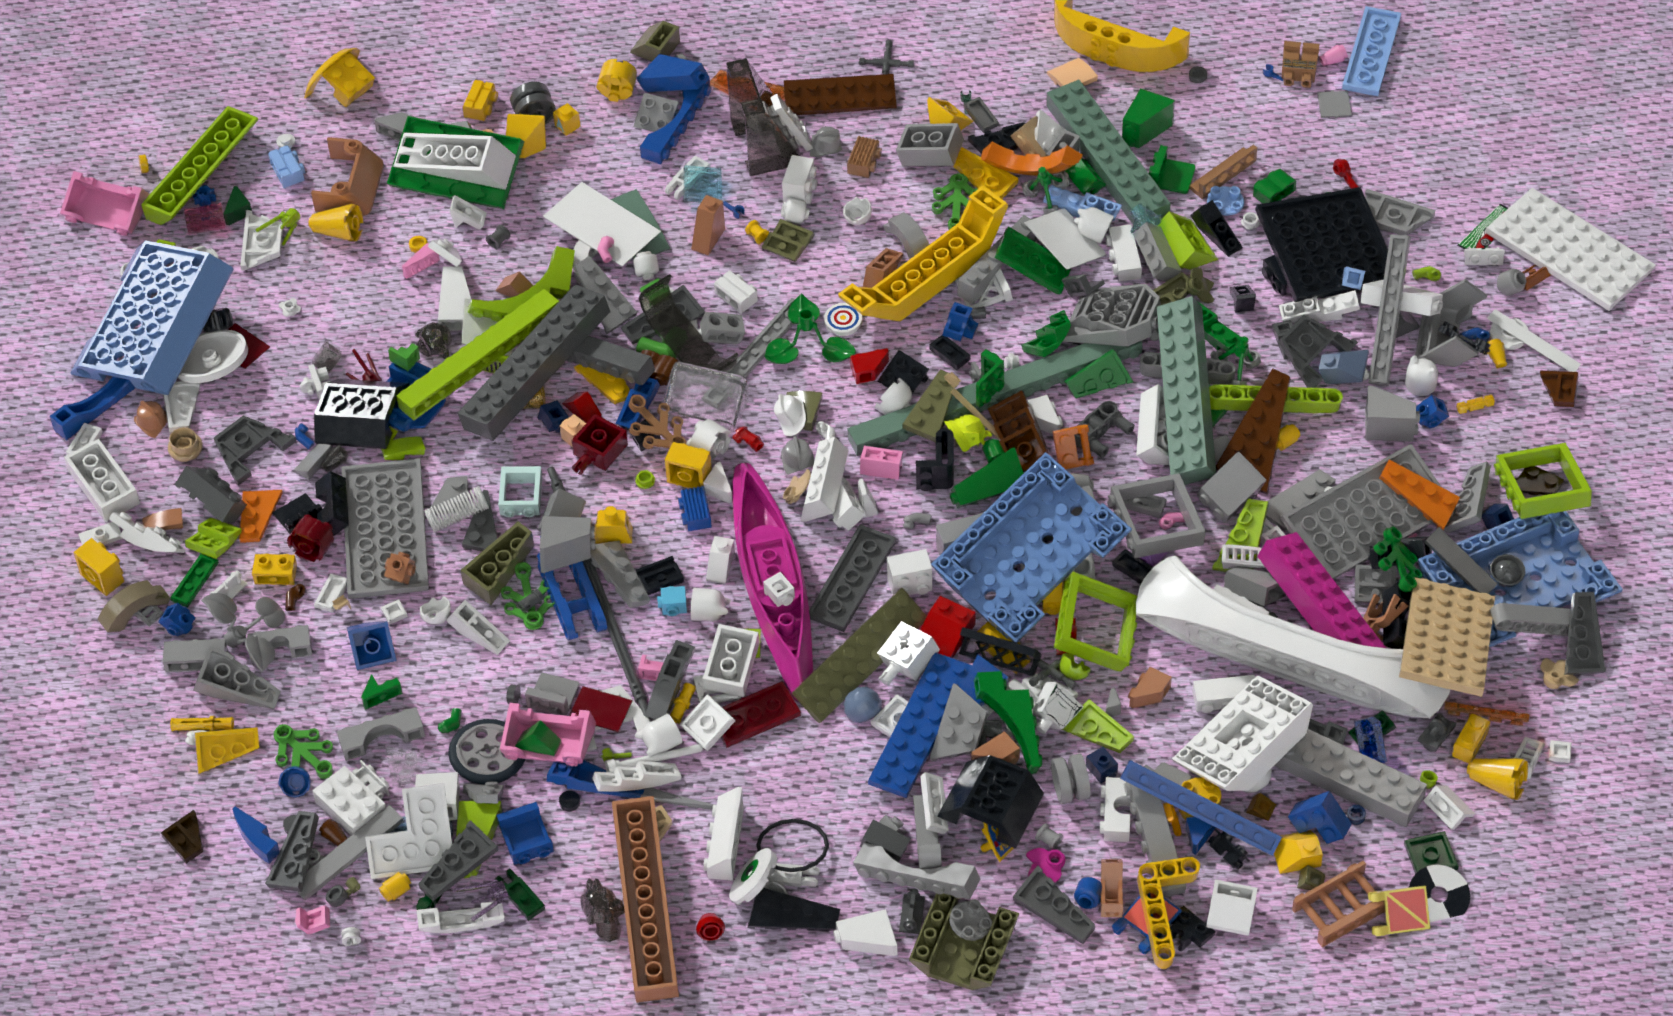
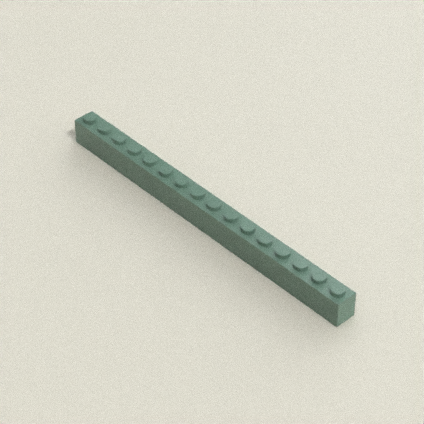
M1142 341L1130 346L1084 343L1004 372L1005 385L1000 392H996L990 402L982 407L976 405L977 382L956 390L981 412L1021 390L1024 391L1026 397H1029L1039 390H1048L1051 386L1059 383L1065 384V380L1112 349L1115 350L1121 362L1128 358L1134 359L1142 354ZM952 396L944 421L958 419L964 415H973L962 403ZM916 404L847 428L848 440L856 455L862 454L864 446L887 448L892 443L904 442L909 437L915 436L916 434L903 429L902 424Z

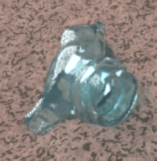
M1142 203L1129 211L1131 218L1134 219V225L1130 230L1131 233H1134L1136 229L1146 222L1156 226L1161 223L1162 215H1157L1152 210H1147L1146 206H1143Z

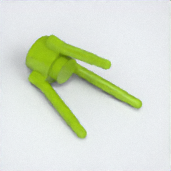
M289 208L286 212L282 211L278 216L264 223L255 231L259 232L281 219L282 225L280 229L290 227L282 242V246H284L293 230L297 227V222L301 217L300 213L294 208Z

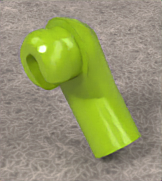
M1431 266L1412 270L1415 280L1424 277L1431 281H1438L1441 278L1440 270Z

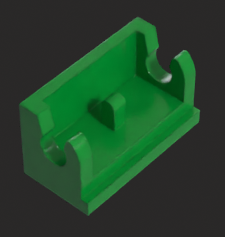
M1083 158L1074 166L1064 170L1083 195L1086 192L1094 195L1102 187L1106 186V183L1089 162Z

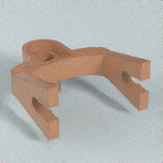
M1374 594L1363 617L1381 642L1383 636L1378 633L1380 628L1389 626L1408 607L1404 602H1401L1398 608H1395L1400 600L1396 594L1393 595L1385 615L1379 618L1376 617L1383 611V602L1376 609L1375 606L1379 602L1380 597Z

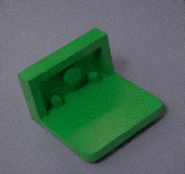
M1160 145L1159 151L1154 153V166H1150L1149 175L1160 189L1187 194L1196 166L1190 163L1167 159L1168 146Z
M987 349L981 353V379L976 383V405L978 407L989 403L992 396L996 392H1000L1005 385L1004 360Z

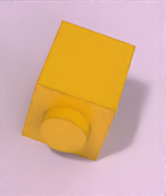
M568 103L553 112L554 124L564 135L567 136L581 127L579 113Z

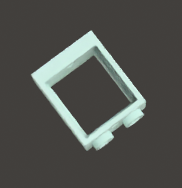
M541 466L501 467L498 503L500 515L505 517H513L515 515L533 517L534 515H540ZM535 483L533 501H505L507 484Z

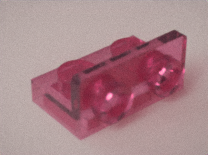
M221 203L184 210L189 235L225 228Z

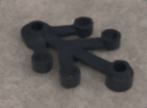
M1444 321L1443 325H1440L1438 331L1451 338L1458 336L1460 339L1466 340V343L1473 347V349L1486 356L1490 352L1491 344L1479 338H1476L1474 342L1457 333L1458 327Z

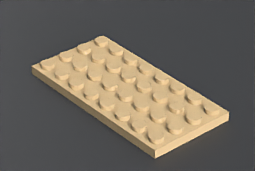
M1415 578L1417 586L1411 593L1399 677L1482 697L1493 619L1490 609L1494 606L1495 596L1488 593L1470 591L1467 588L1453 587L1446 583L1432 582L1424 578Z

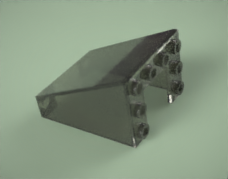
M746 58L727 62L731 125L735 136L746 134L748 160L745 161L749 176L787 168L791 156H801L794 136L789 134L787 125L783 126L779 120V115L775 116L771 109L773 104L770 97L774 96V94Z

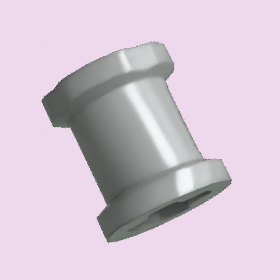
M1043 824L1038 830L1035 839L1043 841L1050 846L1051 850H1055L1062 842L1063 834H1057L1049 828L1048 824Z

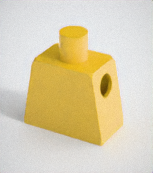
M608 506L605 510L597 511L595 544L620 541L621 544H632L633 526L625 510H616L615 507Z

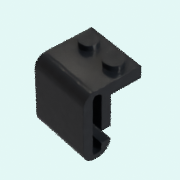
M940 429L936 433V460H916V490L930 491L932 489H950L953 487L954 434L950 429ZM943 454L948 455L947 464L942 463Z

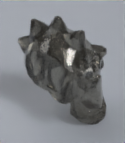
M432 322L417 330L415 336L419 338V341L416 345L423 355L427 357L439 355L443 359L450 357L449 347L452 343V337L447 326Z
M589 878L584 893L581 895V908L586 916V921L589 925L596 924V934L601 939L607 942L617 940L621 935V924L618 917L625 913L624 904L621 899L616 898L610 888L602 886L599 879L596 878L593 881Z

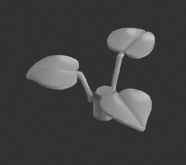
M213 593L204 597L201 601L208 607L213 617L220 623H230V626L227 628L228 632L223 637L226 640V644L234 648L245 642L249 655L259 670L263 672L274 660L275 650L265 638L258 639L257 635L246 638V634L251 627L262 619L270 628H277L283 624L285 613L280 608V605L267 597L258 599L255 608L260 617L248 626L243 627L241 625L234 626L237 618L234 613L237 611V606L230 597L221 593Z

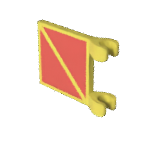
M1426 886L1368 893L1369 901L1379 902L1384 900L1387 925L1373 926L1371 928L1373 935L1384 936L1430 929Z

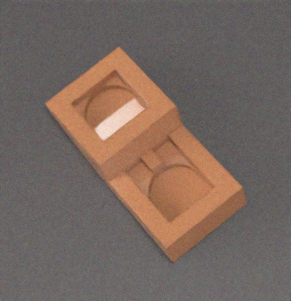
M182 508L164 510L142 518L143 525L152 528L157 526L163 530L183 528Z

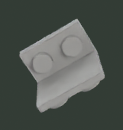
M541 673L535 688L528 687L526 690L527 707L555 715L567 716L579 688V682Z

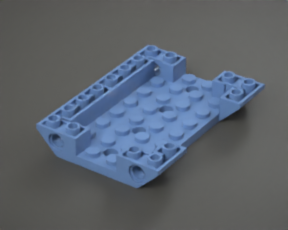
M145 240L136 248L120 278L123 281L96 333L86 342L70 372L71 375L103 382L106 376L109 375L130 380L136 389L169 395L234 270L233 267L207 252ZM141 324V326H140L138 329H135V330H134V327H135V326H138V325ZM124 356L122 360L117 361L118 358Z
M1045 452L933 561L931 566L958 595L1005 638L1017 643L1045 616L1037 605L1090 553L1104 558L1132 531V528L1104 503L1100 505L1076 483L1075 478ZM1074 508H1081L1082 512L1080 515L1074 516L1071 514ZM1047 535L1054 537L1053 541L1049 544L1043 543V538ZM1019 563L1025 565L1024 570L1021 572L1014 570L1015 565ZM988 592L996 593L994 599H985V595Z
M1566 511L1525 519L1518 517L1456 543L1492 579L1490 565L1497 556L1503 554L1513 555L1523 562L1525 576L1521 582L1512 587H1502L1497 584L1489 593V595L1495 596L1494 605L1508 603L1561 608L1571 604L1572 594L1575 592H1594L1595 601L1599 602L1623 590L1603 561L1598 560L1594 562L1578 541L1580 530ZM1435 552L1418 559L1424 579L1474 591ZM1567 560H1572L1576 563V565H1566L1565 562ZM1538 575L1540 576L1541 580H1532L1530 576ZM1501 589L1506 594L1503 596L1497 595L1495 591ZM1492 619L1489 648L1516 637L1515 632L1497 630Z

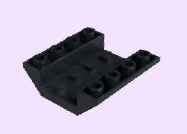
M336 379L327 382L314 413L315 443L387 449L392 436L388 421L397 401L396 395L408 388L410 384L352 379Z
M988 755L966 762L938 813V817L956 825L963 814L1000 829L996 841L1016 849L1044 792L1029 770Z

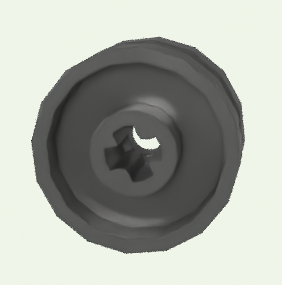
M531 81L517 87L510 97V103L515 114L545 116V124L554 118L555 104L548 87L541 82Z

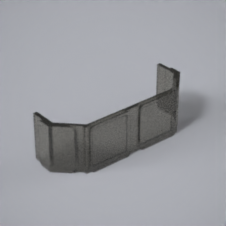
M669 274L640 293L638 299L645 313V319L694 377H700L701 380L710 382L736 365L738 353L725 359L719 357L708 342H703L702 335L675 305L668 286L672 277Z

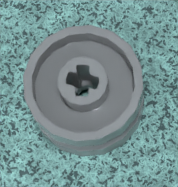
M1082 754L1070 755L1068 764L1063 757L1051 759L1052 779L1059 803H1071L1073 793L1079 801L1090 799L1089 776Z

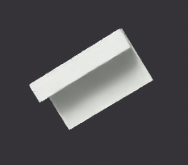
M1436 785L1424 799V802L1453 830L1459 826L1465 817H1473L1475 815L1448 786Z

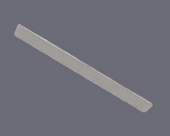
M1495 309L1487 317L1488 320L1569 372H1576L1581 365Z

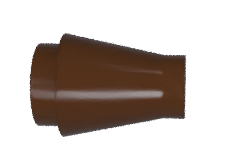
M332 819L325 821L319 829L321 836L336 846H339L348 839L337 821Z

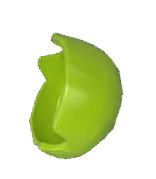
M1062 654L1060 671L1066 678L1078 681L1090 675L1091 669L1084 664V661L1077 664L1074 661V655Z

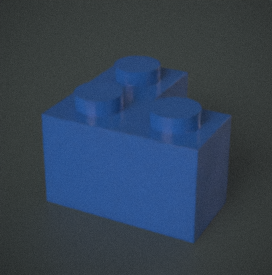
M1330 791L1297 802L1288 815L1289 820L1298 833L1316 828L1326 844L1343 839L1352 825Z

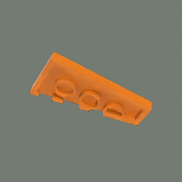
M1390 459L1379 477L1394 492L1408 500L1407 503L1420 510L1428 521L1431 520L1437 525V528L1440 527L1442 530H1444L1460 499L1454 493Z

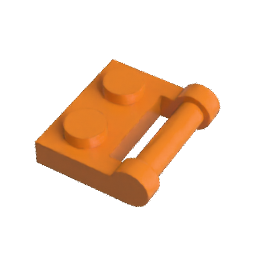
M1088 425L1052 431L1057 462L1065 470L1094 464L1088 439ZM1075 434H1080L1083 458L1079 459Z

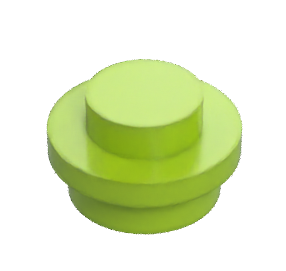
M642 470L637 474L635 483L641 489H649L655 484V477L650 471Z

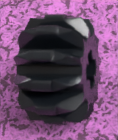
M229 308L212 310L203 328L204 332L219 331L233 325V318Z

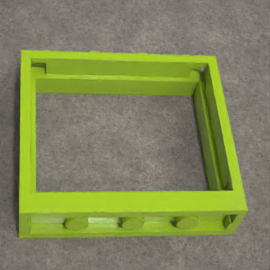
M1566 442L1496 455V463L1493 465L1495 475L1499 476L1501 487L1505 488L1508 500L1511 499L1513 510L1517 511L1521 519L1591 506L1592 490ZM1559 462L1573 490L1525 499L1511 470Z
M1072 572L1064 581L1054 648L1114 671L1122 672L1126 666H1129L1132 659L1130 654L1135 643L1133 634L1137 628V595ZM1077 592L1124 609L1117 655L1070 638Z

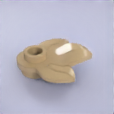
M809 469L800 478L796 476L792 478L790 485L783 494V499L786 500V503H796L800 495L806 490L811 477Z
M1548 658L1542 660L1540 669L1544 673V684L1548 688L1557 689L1561 685L1571 687L1578 683L1579 679L1574 675H1564L1566 660H1558L1556 663Z

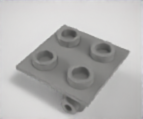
M644 93L633 127L652 132L661 129L678 114L679 109H677L679 101Z

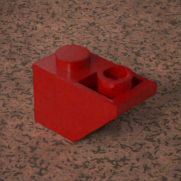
M888 348L850 356V366L856 384L876 380L889 362Z

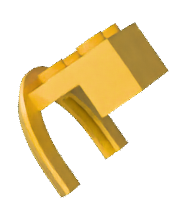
M345 48L331 56L313 74L307 84L304 98L306 99L314 92L317 83L323 76L335 89L333 96L344 107H347L373 86L375 77L357 60L360 53L358 48Z

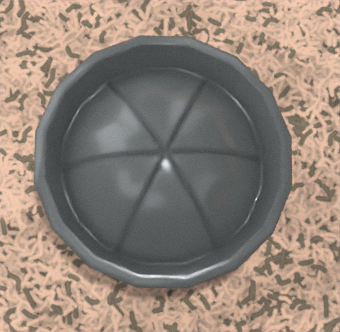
M1503 554L1493 559L1490 565V572L1493 580L1498 585L1512 587L1523 580L1525 566L1519 558Z

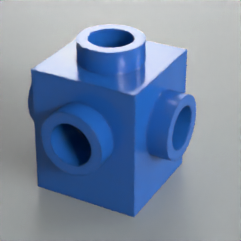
M1433 395L1416 406V411H1420L1419 424L1422 426L1434 428L1449 417L1445 402Z
M176 603L166 608L158 623L165 627L169 634L180 636L188 634L192 630V623L196 617L191 614L188 608Z

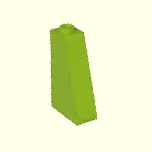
M459 801L456 837L466 829L467 823L471 820L492 840L498 826L497 814L503 813L501 801L498 803ZM482 864L476 867L464 878L477 876Z

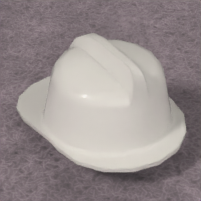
M779 394V399L774 405V413L781 424L784 435H797L806 423L804 402L799 396Z

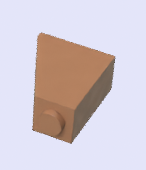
M706 195L697 208L691 250L709 255L725 230L723 201Z

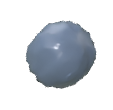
M866 686L857 687L845 697L844 712L853 722H866L874 718L882 710V700L873 689Z

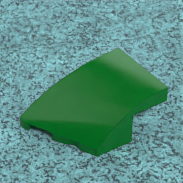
M1065 310L1049 316L1050 324L1035 331L1037 338L1021 345L1023 352L1046 357L1055 351L1063 342L1071 327Z

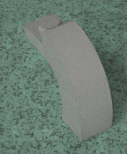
M904 212L890 218L888 223L883 225L885 232L894 234L899 238L909 260L930 245L916 221Z

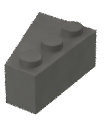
M186 466L174 485L177 488L182 487L189 491V497L193 500L198 498L205 504L203 508L221 522L235 523L247 506L242 500V496L234 492L230 488V484L222 480L214 469Z

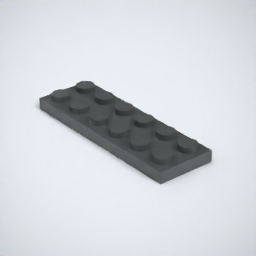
M860 524L809 610L810 620L844 632L893 549L896 537Z

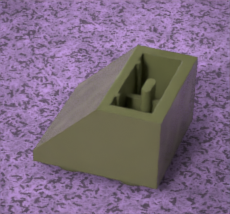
M661 21L648 27L630 50V53L649 61H653L659 54L670 56L680 43L679 26Z

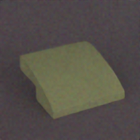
M780 219L774 231L769 232L762 245V249L796 262L813 239L814 232Z

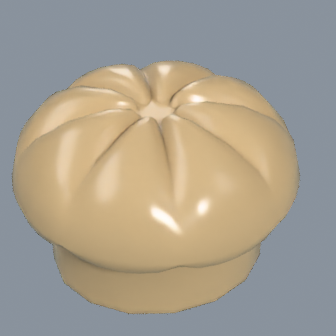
M183 427L174 430L170 434L168 453L173 459L187 462L200 455L203 442L193 430Z

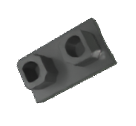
M1438 713L1420 735L1418 742L1423 744L1427 750L1436 752L1454 730L1456 722L1450 721Z

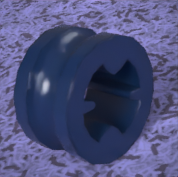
M1355 804L1347 809V817L1353 825H1360L1365 821L1366 811L1361 805ZM1358 812L1360 813V817H1359V816H1355V817L1352 816L1353 813H1355V814H1357Z

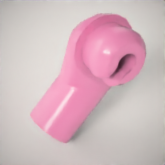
M609 236L601 238L597 248L604 263L612 260L608 249L614 245V239Z
M1167 512L1160 519L1159 525L1162 529L1166 530L1171 528L1176 522L1185 521L1181 512Z

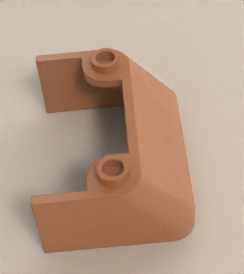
M328 137L327 143L330 158L353 160L354 164L348 182L335 183L330 192L312 190L311 195L315 212L355 204L360 207L363 216L368 215L372 210L383 172V160L358 140Z

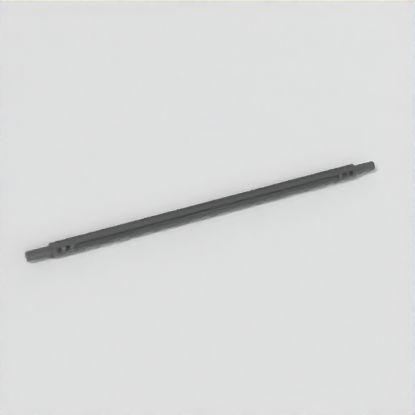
M549 467L547 472L552 482L553 492L559 488L565 491L555 468ZM592 559L582 561L605 615L607 629L630 685V690L635 702L639 704L645 716L648 707L646 694L632 663L596 568L592 564Z

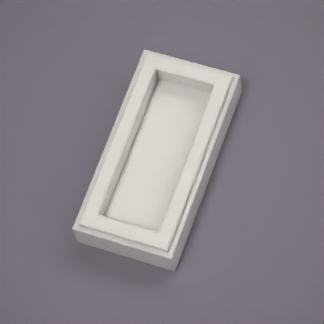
M330 573L314 603V607L333 613L335 608L332 606L334 605L332 601L343 595L347 587V578Z

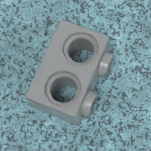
M705 312L700 322L703 342L740 344L745 334L742 315Z

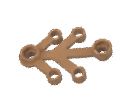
M633 395L629 402L630 409L633 412H639L652 426L634 422L631 424L629 432L634 436H638L640 433L661 435L664 438L655 439L652 436H646L643 441L644 448L652 449L656 446L670 449L673 442L686 444V440L681 436V427L683 425L681 417L675 416L672 418L670 425L674 429L673 435L668 431L670 406L667 403H660L658 406L659 422L644 407L646 400L643 396Z

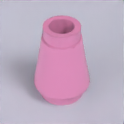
M1342 44L1339 46L1335 45L1319 56L1323 67L1344 62V59L1348 58L1346 49Z

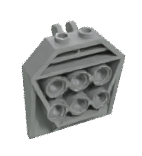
M1147 284L1099 288L1088 295L1080 296L1070 318L1071 327L1063 342L1130 346L1146 338L1157 341L1159 339L1157 306H1161L1160 297Z

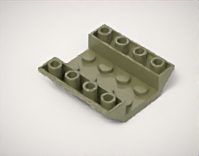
M936 893L909 961L926 976L970 990L990 987L1018 920L1019 913L999 907L996 915L989 913L992 925L986 936L975 941L965 940L959 937L950 925V913L953 907L958 904V898L944 893Z

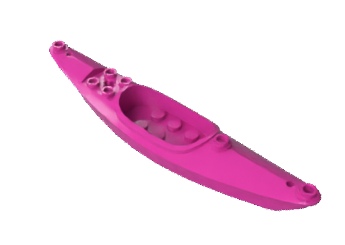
M740 463L735 466L733 474V516L740 567L761 631L783 680L792 694L813 672L811 622L804 575L793 538L775 500L753 466L748 463ZM781 572L794 587L795 597L792 603L788 606L781 605L777 607L771 598L765 595L763 581Z

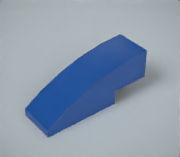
M648 378L643 385L635 384L634 388L630 389L615 424L630 429L632 423H640L643 416L639 412H633L630 409V399L633 395L643 396L646 400L644 407L648 410L660 388L659 382Z
M234 806L232 808L233 814L243 839L261 859L270 864L280 852L278 843L269 837L266 825Z

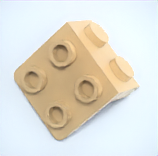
M1034 116L1014 132L1011 137L1024 155L1040 154L1041 157H1045L1046 153L1035 139L1034 133L1038 117Z

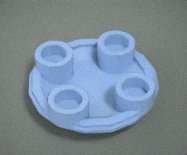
M1213 186L1208 194L1207 203L1213 200L1221 214L1229 216L1235 215L1242 210L1244 198L1240 193V188L1237 186Z

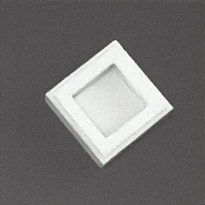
M400 600L381 607V611L389 625L408 617Z
M1550 740L1549 761L1570 763L1572 743Z

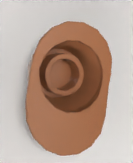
M142 400L137 409V416H134V422L146 435L156 438L167 424L166 411L155 401L144 402Z

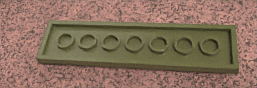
M900 588L792 692L793 696L818 723H821L845 700L849 692L855 690L883 663L878 655V651L901 621L918 629L924 623L927 615L906 591Z

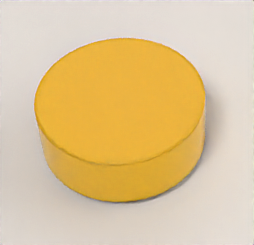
M145 154L138 155L141 174L148 173L147 156Z
M423 236L412 237L409 240L410 250L414 253L418 252L428 243L427 239Z

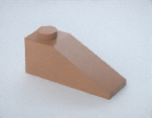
M885 248L866 266L863 287L872 288L894 272L904 253Z

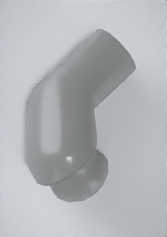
M913 513L905 516L903 527L913 529L914 522L930 525L932 515Z

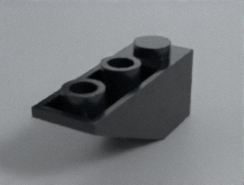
M1213 200L1201 206L1190 215L1197 227L1228 257L1243 248Z

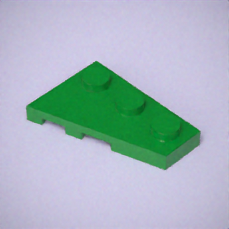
M1112 349L1064 382L1074 398H1080L1108 388L1112 389L1119 385L1133 383V380L1115 350Z

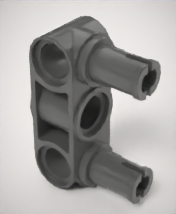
M1112 401L1103 402L1077 425H1088L1090 450L1101 458L1107 455L1109 448L1097 439L1102 437L1111 426L1118 427L1127 435L1132 433L1135 424L1123 417L1121 411L1118 410L1117 404ZM1075 434L1076 447L1082 449L1080 434Z

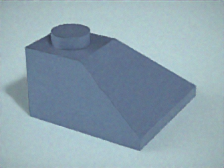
M1356 350L1322 354L1319 372L1326 384L1363 382L1369 351Z

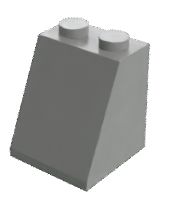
M1368 385L1365 408V440L1413 442L1414 435H1418V423L1420 421V411H1416V403Z
M1237 452L1200 488L1197 496L1203 505L1208 506L1213 511V515L1218 520H1222L1225 523L1245 506L1248 499H1253L1258 495L1266 479L1240 452Z
M542 516L540 538L541 573L591 558V550H595V526H591V518Z

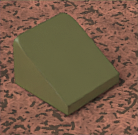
M1308 865L1300 870L1297 888L1312 890L1324 883L1325 874Z

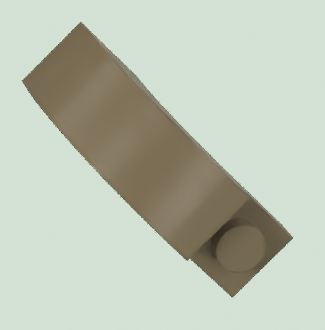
M148 580L136 582L115 594L104 606L97 620L107 632H119L125 629L130 618L140 609L151 605L168 604L171 598L161 585L152 586Z

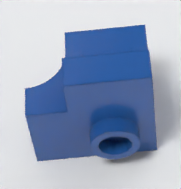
M954 302L942 336L960 342L963 337L973 339L979 324L972 318L973 308Z

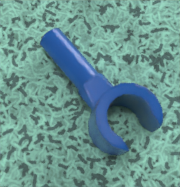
M1266 64V70L1263 69V75L1283 81V78L1274 72L1273 66Z
M726 201L723 202V205L733 212L735 218L739 219L740 214L738 211L744 215L745 209L743 206L736 205L734 207Z

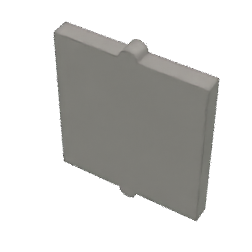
M1331 90V92H1317L1321 118L1352 116L1348 91Z

